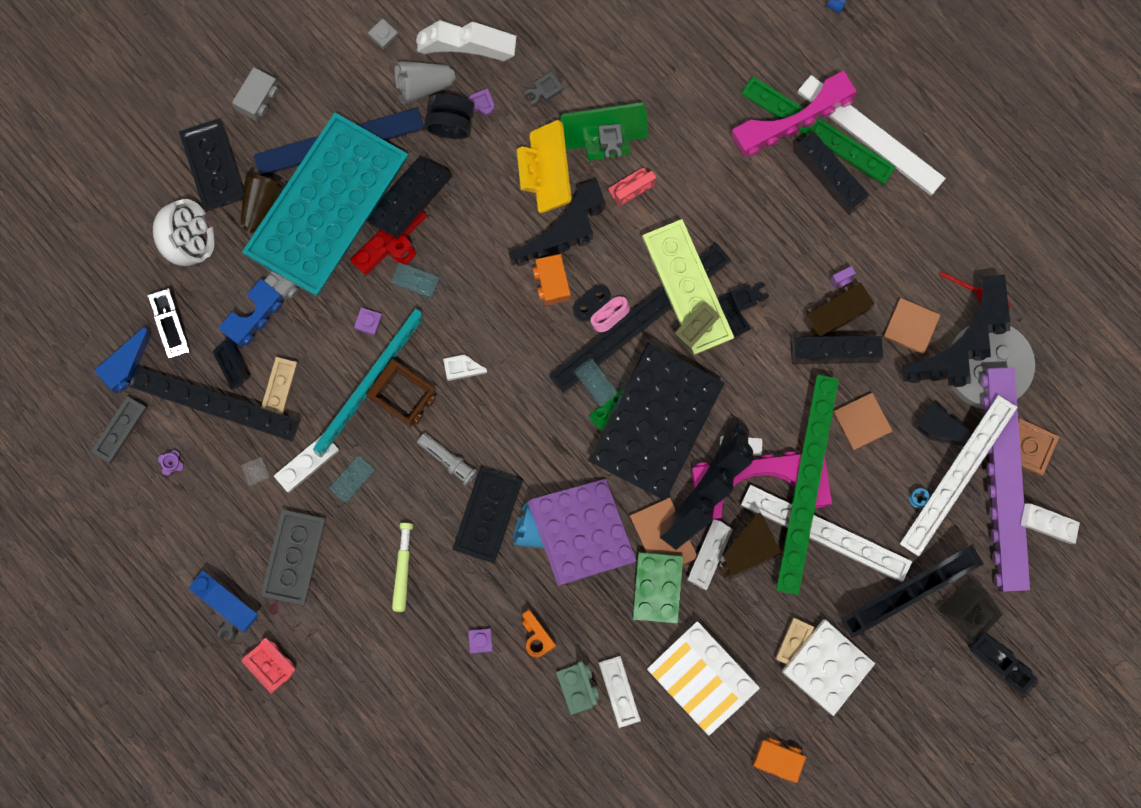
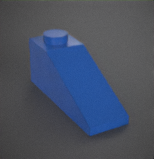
M145 327L94 370L115 394L123 392L128 388L136 367H138L151 337V334Z
M204 571L199 574L188 588L243 633L248 630L259 616Z

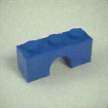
M262 279L247 294L249 300L255 304L254 313L247 318H242L231 312L218 327L223 335L241 349L244 345L248 346L253 341L256 331L263 329L269 321L268 317L273 312H278L283 305L282 301L284 299L281 294Z

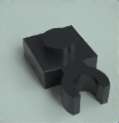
M760 283L753 290L749 284L730 291L728 295L735 312L738 313L758 305L757 301H765L769 294L761 295L759 289L764 288L765 284Z

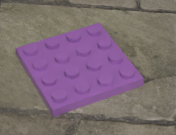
M606 479L528 501L558 586L636 562Z

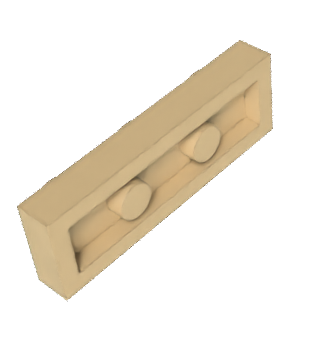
M278 357L275 358L261 408L284 415L298 366L297 362Z

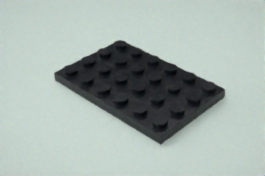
M647 342L587 461L662 500H666L725 383Z

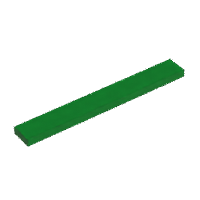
M754 76L741 92L743 97L779 120L791 117L805 109ZM820 118L809 127L803 126L798 129V132L804 136L814 131L834 155L883 186L896 168L893 164Z

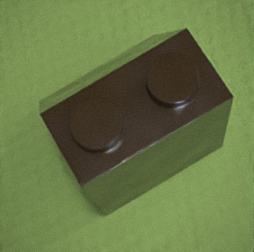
M761 512L754 516L720 559L718 569L723 578L727 577L730 581L776 558L781 553Z

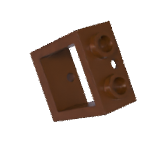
M393 359L366 394L368 399L410 428L413 424L417 425L424 415L422 414L426 406L430 407L436 400L435 388ZM397 373L426 392V395L409 418L379 398Z

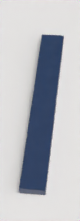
M418 108L358 125L384 141L424 130ZM319 136L255 154L254 159L259 175L265 176L299 166Z

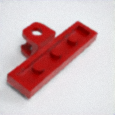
M422 211L397 240L380 230L349 261L365 276L387 255H390L398 264L406 266L416 256L414 248L406 237L427 218L426 214ZM406 252H408V256L406 258H402V256Z

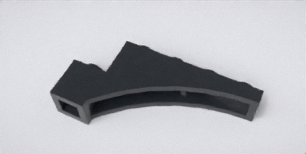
M598 180L577 186V194L570 206L548 231L523 247L510 251L509 260L511 265L523 266L529 263L531 259L545 258L550 253L556 251L558 253L566 252L571 246L577 244L578 246L589 244L590 240H593L594 233L587 215H599L603 212L602 210H605L606 204Z

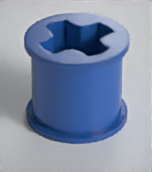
M829 0L826 8H830L840 14L847 0Z

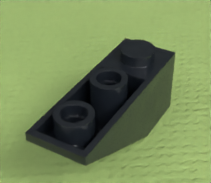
M933 402L913 425L914 428L929 440L961 447L966 445L974 433L964 428L965 425L961 420L949 416L947 410L942 405L934 404Z

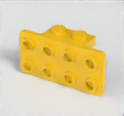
M556 120L531 131V148L520 147L516 149L521 190L536 193L537 206L540 213L548 212L571 202L563 123Z

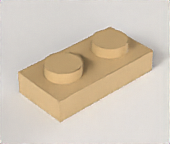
M792 618L775 659L787 665L812 634L814 627Z

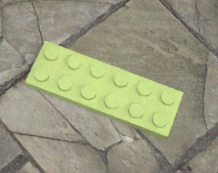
M683 219L642 235V239L680 326L685 323L703 302L720 316L691 348L693 356L733 340V333Z

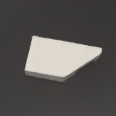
M466 355L443 359L448 381L487 374L485 367L477 364Z

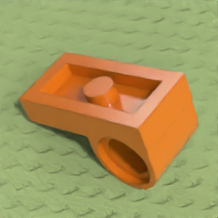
M528 610L522 614L524 620L521 623L529 633L531 631L535 633L527 640V653L533 658H541L556 648L554 642L531 611ZM532 642H541L543 650L539 653L531 651L530 645Z

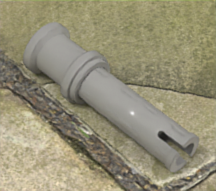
M426 432L418 439L417 444L443 463L451 475L454 474L461 479L464 486H468L478 474L476 469L473 470L464 463L463 458L452 455Z

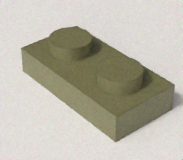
M703 302L674 333V336L688 349H691L720 316Z

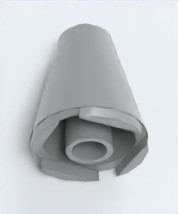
M399 61L396 62L398 66L394 68L396 88H399L402 92V95L398 96L403 105L451 87L452 82L455 81L454 70L450 69L449 65Z

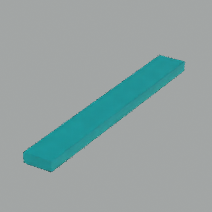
M417 309L413 311L313 447L314 454L320 458L324 456L365 400L369 389L389 362L395 359L422 322V312Z

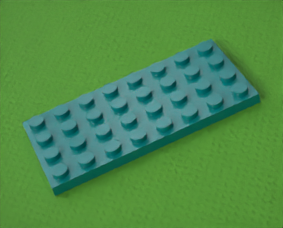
M334 112L243 249V255L318 297L408 159V154Z

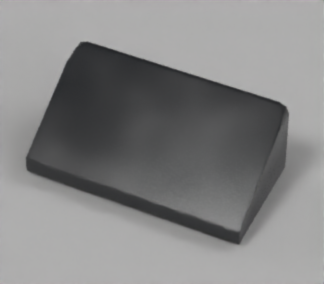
M728 293L717 298L733 333V340L751 330L741 312H735Z

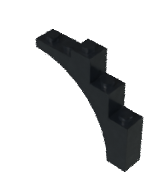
M1005 275L983 277V293L979 309L972 324L963 336L952 346L934 357L917 363L902 365L903 382L918 383L921 380L940 381L943 378H948V386L963 387L966 384H971L969 359L981 361L991 357L989 333L999 335L1010 331V314Z
M734 417L727 422L720 448L703 478L678 509L661 524L660 538L675 550L713 521L714 506L733 492L734 478L753 463V449L748 444L749 429L743 422L737 421Z
M972 544L841 618V621L851 638H854L982 566L984 563Z

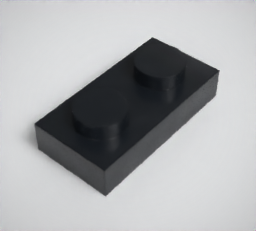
M231 340L222 342L212 351L231 389L238 388L249 379Z

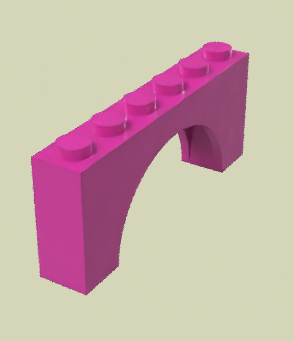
M796 452L783 453V457L774 458L773 454L761 456V459L753 460L751 465L734 478L733 487L743 480L756 476L780 478L795 487L801 454L796 455ZM825 457L815 509L829 507L832 504ZM698 463L696 467L692 468L693 489L696 488L710 467L709 463ZM724 499L714 506L713 520H721Z

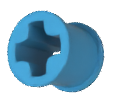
M923 488L916 489L909 497L910 504L915 508L923 507L930 499L929 493ZM919 493L922 494L921 498L924 499V501H921L920 503H918L917 498L914 497L917 496Z

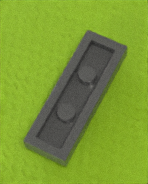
M127 396L91 452L112 464L147 408Z

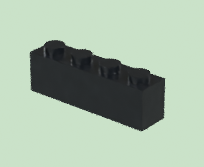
M814 131L797 143L794 153L849 215L867 201L869 197L867 191Z
M882 336L794 337L791 343L792 365L879 363L883 358Z

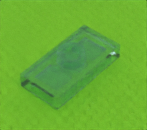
M357 456L329 490L347 504L375 472V469L361 457Z

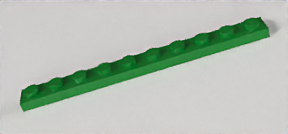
M822 375L816 376L776 586L777 592L799 595L839 382L837 378Z

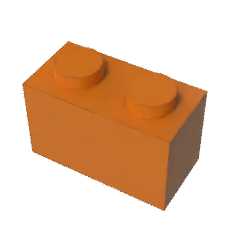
M561 254L536 259V267H532L535 280L539 279L541 286L537 288L539 299L544 300L545 306L570 301L571 294Z
M768 738L767 741L762 740L752 767L797 783L806 759L805 756L801 755L802 751L789 746L788 750L780 747L781 742Z

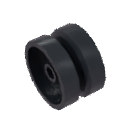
M432 95L428 99L427 111L429 114L425 117L424 129L428 133L442 138H468L472 128V123L469 120L474 116L475 105L470 100L456 95Z

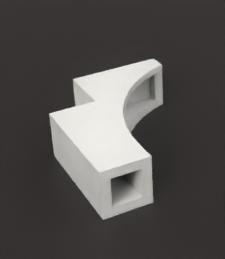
M439 20L418 33L416 39L418 44L417 52L423 54L433 52H464L505 61L514 56L516 36L476 22L459 27Z

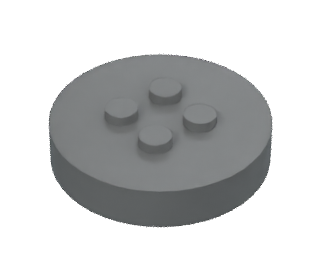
M969 326L955 337L950 346L963 336ZM1010 326V331L1004 334L989 333L991 357L981 361L969 359L971 384H966L963 387L950 386L953 392L965 403L983 409L982 398L985 396V388L981 387V375L987 369L1015 367L1017 399L1029 388L1035 373L1034 354L1027 339L1012 326Z

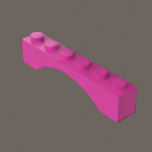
M843 70L826 79L815 100L799 113L776 121L749 120L732 129L731 138L743 158L749 155L753 157L767 145L771 147L777 144L782 137L786 135L787 137L793 136L798 132L799 128L813 125L818 118L832 115L836 111L835 109L841 106L843 108L849 106L854 102L857 91Z

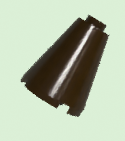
M247 171L240 224L244 225L243 230L254 234L286 185L283 184V187L280 188V184L277 181L257 174L253 178L251 177L252 173Z

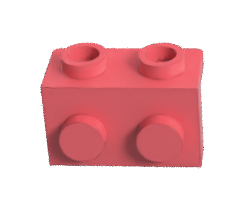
M264 638L260 645L241 660L271 694L287 682L295 672L293 663L288 658H284L276 644L267 638Z

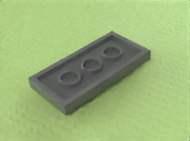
M281 510L261 597L305 606L326 519Z

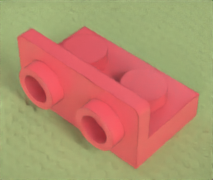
M641 168L609 187L608 191L618 207L654 187L656 176L652 171L648 173L645 168Z

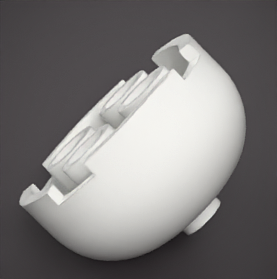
M181 199L164 206L157 213L153 223V238L157 249L164 258L179 266H191L200 263L207 257H210L214 249L213 227H207V221L204 217L206 212L194 201ZM207 232L208 236L206 246L202 238L198 236Z

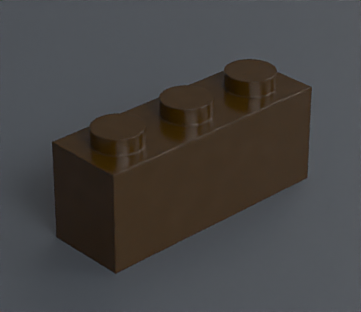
M861 282L857 285L852 283L842 290V294L838 296L833 294L824 300L825 304L818 307L815 305L806 311L807 315L803 321L814 337H826L873 308L875 303Z

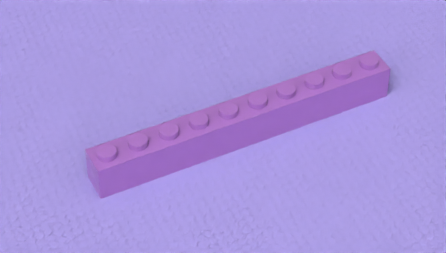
M1015 367L993 368L983 371L981 387L985 388V396L982 398V407L986 410V413L998 395L1017 406ZM1017 408L988 452L990 463H987V475L991 476L988 495L989 498H992L993 506L990 507V519L994 521L991 539L992 542H995L996 550L993 551V563L997 565L994 584L995 587H998V591L1030 590L1026 527L1021 526L1024 494Z

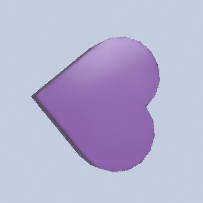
M488 88L468 97V100L475 105L474 111H479L484 116L491 115L494 112V102Z

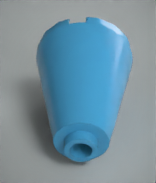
M526 502L521 509L525 513L518 517L512 539L515 540L513 545L544 548L529 504Z

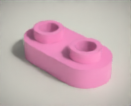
M615 297L593 314L591 324L594 330L605 332L625 317L630 311L627 299Z

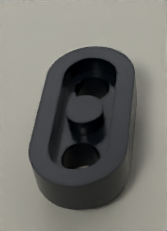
M604 285L594 286L575 303L573 307L574 317L580 322L590 321L593 314L611 300L610 290ZM599 292L604 294V297L601 299L596 296ZM585 306L588 308V311L583 313L580 311V308Z

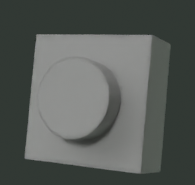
M382 19L368 32V35L384 50L398 36V32Z

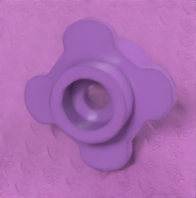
M173 450L171 453L159 456L158 462L161 463L164 475L168 476L171 472L183 469V464L179 460V452Z

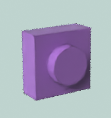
M851 266L834 274L830 282L833 288L838 286L841 288L846 287L853 282L852 279L856 273Z
M361 308L354 329L376 336L382 314Z
M491 629L468 631L470 654L493 652Z

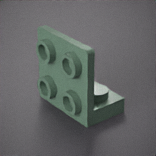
M580 661L575 666L556 672L571 715L597 706L596 701L600 697L596 686L591 687L589 679H592L588 664L583 665V662Z

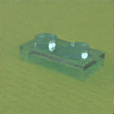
M398 263L391 284L432 299L440 278Z
M588 359L573 371L598 406L601 407L617 394L593 359Z

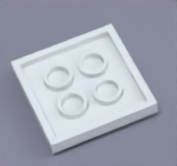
M822 620L781 672L830 715L834 716L875 663L830 623Z

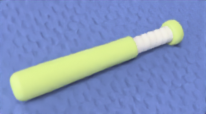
M400 523V529H402L401 545L398 551L392 609L395 612H404L406 609L410 555L408 546L410 530L413 529V524Z

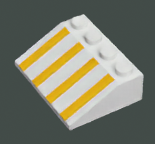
M698 621L647 669L708 736L760 689Z

